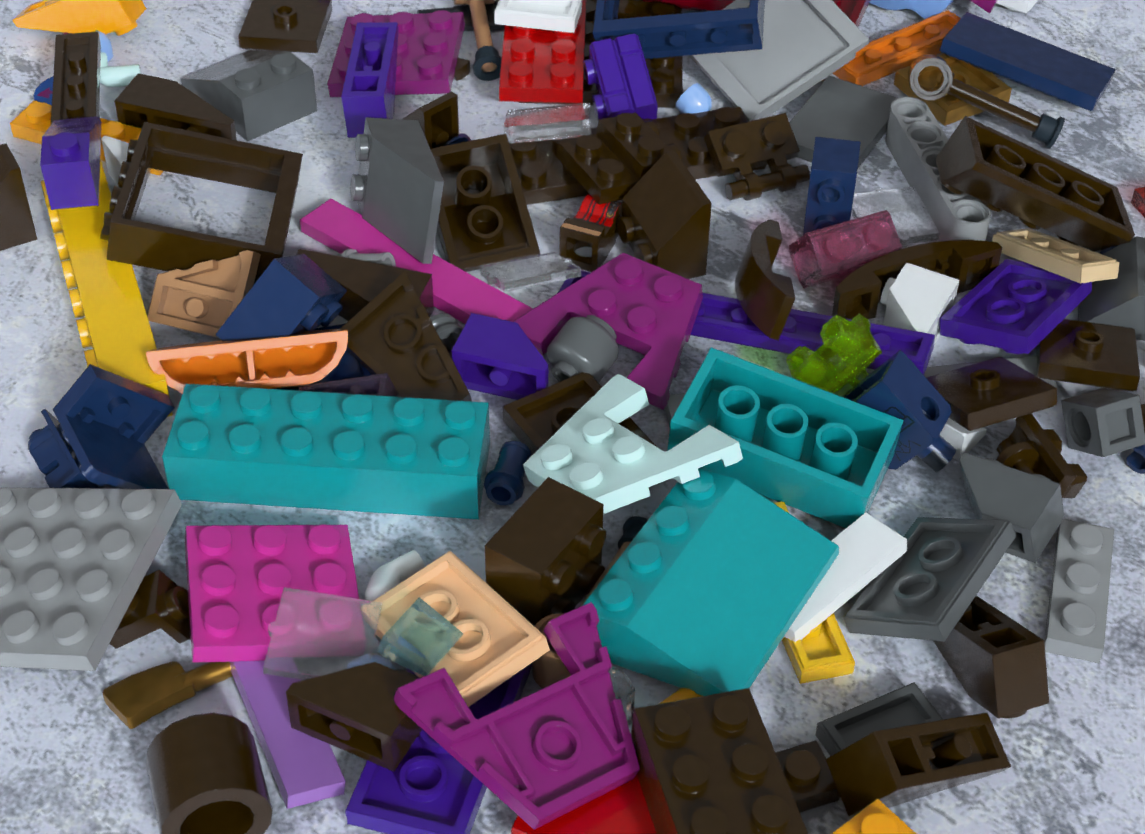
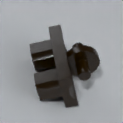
M1032 413L1016 417V426L1013 432L996 448L999 453L996 460L1004 466L1029 474L1043 475L1051 481L1060 484L1062 498H1075L1086 483L1087 475L1079 464H1067L1060 454L1062 451V440L1054 429H1043Z

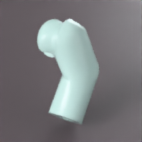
M101 52V84L107 87L128 86L138 73L141 74L139 64L108 66L107 55Z

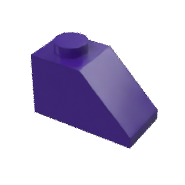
M474 313L470 314L452 348V361L467 389L518 400L548 387L549 364L518 323Z

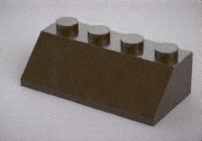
M967 116L962 119L936 157L940 181L947 189L956 194L962 195L965 192L976 197L986 207L995 212H1002L1004 210L1013 214L1032 229L1038 230L1043 228L1056 234L1060 240L1077 246L1080 245L1094 252L1128 243L1135 236L1118 187Z

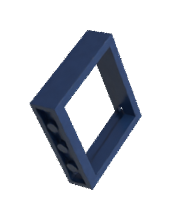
M597 0L593 27L595 41L609 38L615 40L616 37L635 33L639 37L645 59L763 49L765 0H750L749 8L618 19L620 0Z

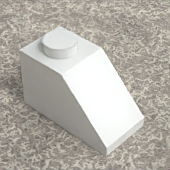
M906 262L897 278L890 277L884 286L881 295V304L886 305L883 325L935 335V345L940 337V317L955 305L959 280Z

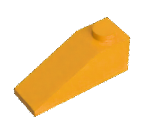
M41 0L26 7L13 19L16 27L64 33H85L99 30L104 34L115 31L117 36H120L138 26L136 20L146 10V7L142 0Z

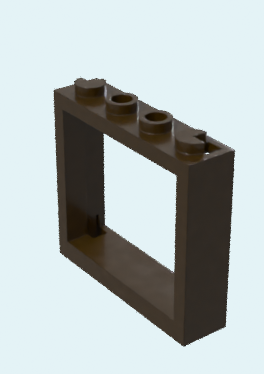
M144 122L138 141L130 139L127 162H122L118 186H114L112 191L110 212H105L104 225L100 238L108 241L107 260L163 271H172L175 269L186 270L192 268L195 264L209 260H223L237 256L239 252L249 250L261 254L254 281L255 284L275 258L283 257L303 154ZM150 170H162L276 193L265 245L135 221Z

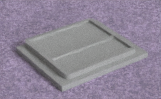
M735 0L722 10L749 8L750 0ZM765 0L763 49L689 56L734 107H741L749 122L770 116L853 60L856 52L869 44V38L833 0Z

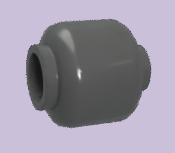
M593 315L572 317L568 320L547 348V358L553 366L551 369L553 376L561 382L584 372L591 374L599 383L618 357L617 335L612 327L604 320Z

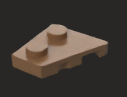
M246 250L239 252L237 256L219 261L209 260L201 262L186 270L175 269L157 274L147 316L148 321L217 337L215 334L253 287L261 254Z

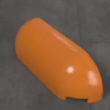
M348 329L303 331L289 336L184 344L146 351V356L151 370L155 374H165L167 386L183 394L186 384L264 389L300 386L322 380L337 367L347 348Z

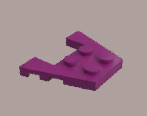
M621 253L513 322L518 323L540 354L544 356L548 345L564 324L572 317H586L587 315L599 317L615 331L617 335L616 343L645 355L627 378L645 388L649 404L663 410L668 404L670 398L669 389L673 377H677L681 365L680 356L685 342L689 341L703 299L702 285L628 254Z
M592 602L550 620L543 631L571 675L557 683L479 719L473 716L445 667L397 688L393 698L398 708L534 830L633 780L640 770L621 699H616L609 674L612 664L607 647H602L597 630L599 617Z

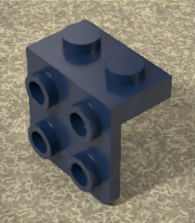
M90 364L53 408L63 429L62 435L71 445L80 462V471L88 480L100 486L108 484L120 489H169L145 446V442L175 408L169 396Z

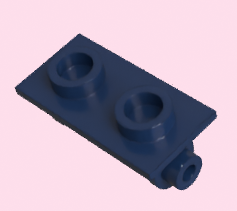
M43 409L41 413L48 425L31 433L28 450L40 471L46 475L44 478L49 488L105 489L104 486L94 484L82 474L79 469L80 462L71 445L64 439L62 435L63 429L59 421L50 412Z

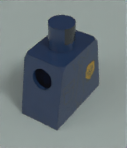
M901 350L844 394L843 397L904 420L895 453L888 469L896 470L917 455L935 472H938L954 457L956 449L940 436L952 413L951 406Z

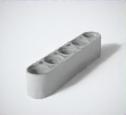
M900 97L895 99L890 106L885 142L940 241H986L991 210L980 199L965 192L962 195L956 194L947 189L940 181L936 157L947 143L948 138L930 108L924 101L918 98Z

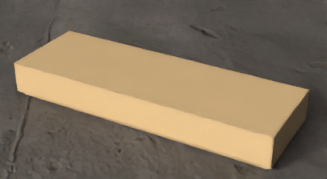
M1026 228L993 234L992 242H998L1002 246V254L1077 283L1118 278L1120 262H1117L1116 259L1033 229Z

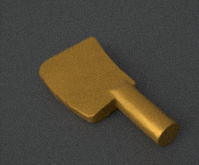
M173 661L125 678L105 688L102 693L107 706L129 729H133L173 705L195 696L196 692L231 678L233 675L229 662H208L185 672L178 662Z

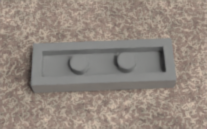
M1063 519L1060 523L1056 536L1044 638L1045 652L1095 663L1100 662L1105 642L1114 529Z

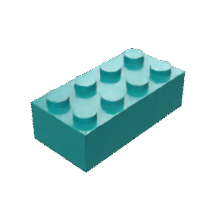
M711 347L671 419L667 451L706 426L711 425L739 441L743 459L727 467L723 465L721 459L699 469L735 478L763 496L778 502L783 501L788 506L847 528L864 513L869 512L893 459L904 420Z

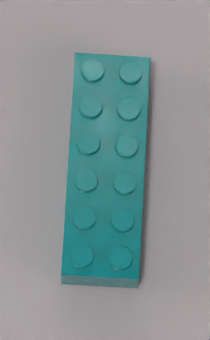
M186 384L162 455L169 489H175L180 500L479 520L490 449L489 403Z

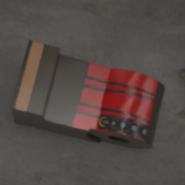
M588 194L584 198L576 216L573 219L566 218L560 227L559 264L590 272L601 267L619 235L617 220L622 217V202L613 201L598 204ZM581 247H592V257L580 256L575 251Z

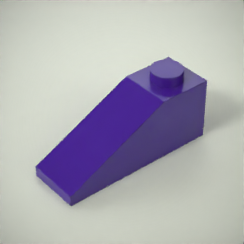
M398 22L357 23L341 95L348 138H356L357 134H364L365 118L393 119Z
M100 116L54 120L42 136L40 166L51 210L99 205Z

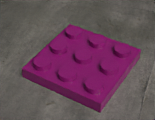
M439 10L425 14L398 12L393 15L361 13L355 16H347L327 82L330 97H341L357 23L398 22L395 95L444 94L451 92L465 28L463 12L450 13L449 11Z

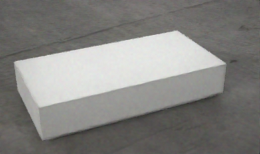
M499 0L494 11L495 24L574 33L582 12V0Z

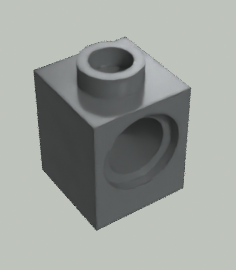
M1101 388L1061 400L1068 448L1106 457L1145 445V431L1139 395Z

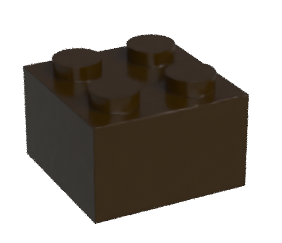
M548 477L485 544L486 583L533 626L548 615L565 614L574 610L586 594L588 595L605 570V567L602 565V547L606 540V530L603 529L604 504Z

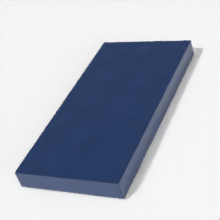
M966 12L944 37L939 50L943 54L1089 111H1093L1111 83L1116 71L1114 68L969 12Z

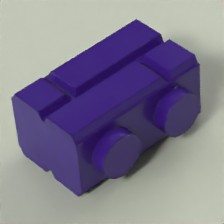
M634 33L616 37L615 40L609 38L592 42L589 45V60H584L583 66L587 84H595L598 95H593V106L597 120L615 117L621 113H637L642 119H657L658 104L638 35Z

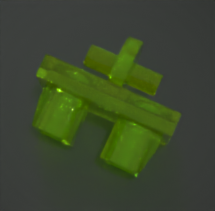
M858 314L851 321L839 315L833 316L823 325L820 332L824 343L814 352L806 346H799L787 356L786 362L791 376L796 380L830 393L840 391L848 383L852 387L857 385L869 375L866 368L882 353L880 346L871 334L869 320L861 314Z

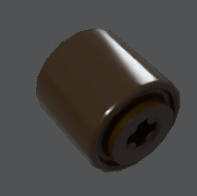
M219 713L198 714L170 724L155 736L147 749L146 767L160 834L265 833L271 824L273 810L255 740L246 723L232 715Z

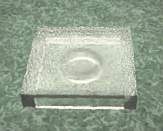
M589 102L507 110L504 134H507L509 143L575 138L590 135L592 132L591 104Z

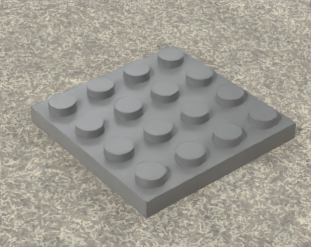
M0 488V667L96 670L182 506L175 489Z

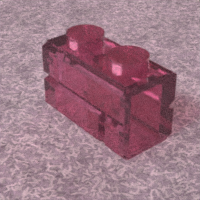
M887 210L808 232L801 236L799 240L789 245V253L803 288L848 276L862 265L880 256L902 249L891 215Z

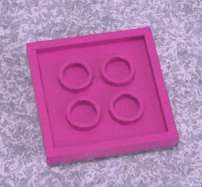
M348 525L186 526L185 555L192 663L364 657L366 638L363 619L360 613L361 607Z

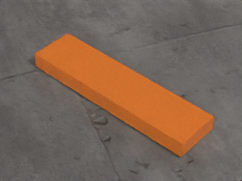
M947 10L871 41L867 46L856 52L853 60L836 70L833 74L842 80L864 86L895 73L897 70L911 66L920 56L940 54L941 51L939 50L944 37L961 18Z

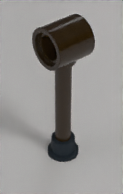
M926 54L920 56L911 64L908 72L909 84L913 92L921 99L937 100L948 94L1031 131L1032 137L1045 142V147L1048 149L1054 145L1062 130L1065 118L1060 116L1058 119H1055L1046 114H1042L1039 117L954 79L955 74L952 73L946 61L937 55ZM928 66L938 67L942 72L940 83L933 88H925L918 82L919 73Z

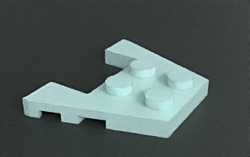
M617 374L544 443L523 466L528 481L536 487H539L550 477L603 503V514L651 496L648 489L650 486L671 478L683 484L700 477L698 468L722 459L723 465L727 467L739 462L743 457L739 441L711 425L706 426L666 452L621 426L620 422L648 406L649 402L644 387L621 374Z

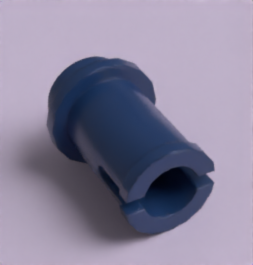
M508 441L502 445L494 470H491L484 480L486 495L493 503L507 506L522 497L525 489L523 482L525 469L523 464L532 456L531 450L525 444L518 441Z

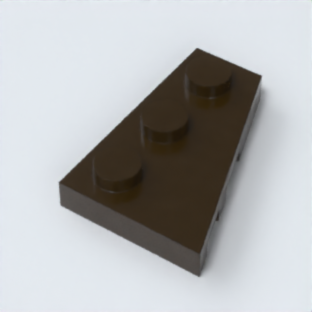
M406 271L399 275L340 328L348 329L346 351L396 397L472 402L464 381L437 334Z

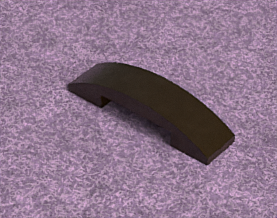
M767 220L758 225L751 235L736 274L735 291L740 305L751 321L767 337L779 341L795 301V293L790 277L773 273L772 265L782 242L779 222Z
M950 240L915 245L880 256L853 271L836 287L832 316L856 321L876 318L878 303L881 302V295L887 280L890 277L896 279L906 262L958 279L957 294L972 290L999 266L1002 246L998 242Z

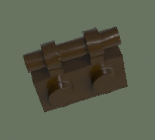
M786 113L708 131L704 137L717 176L734 174L736 181L725 185V193L730 201L742 197L746 201L761 197L762 192L778 189L781 192L796 188L798 183L810 180V171L806 164L792 167L787 162L789 159H794L799 154L800 149ZM768 165L771 173L758 176L752 169Z

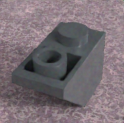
M964 452L959 462L965 493L975 518L1011 521L1016 537L1005 553L1036 563L1064 518L1060 484L1051 481L1043 475L1029 474L1004 466L997 460L991 458L983 459Z

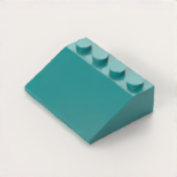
M698 468L700 477L683 484L679 482L675 484L583 605L592 602L597 610L599 617L597 630L602 647H607L612 664L680 688H688L699 695L707 696L751 687L839 555V546L739 480Z

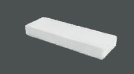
M864 513L831 540L839 546V555L784 637L794 642L799 639L802 640L812 629L826 620L906 553L907 539L868 513Z

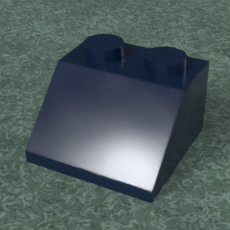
M305 254L275 258L215 335L222 341L289 336L306 330L312 332L320 325L325 328L341 312L343 306L339 301L347 290Z

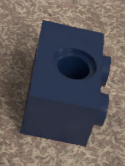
M825 137L815 138L802 240L847 245L857 178L860 141Z

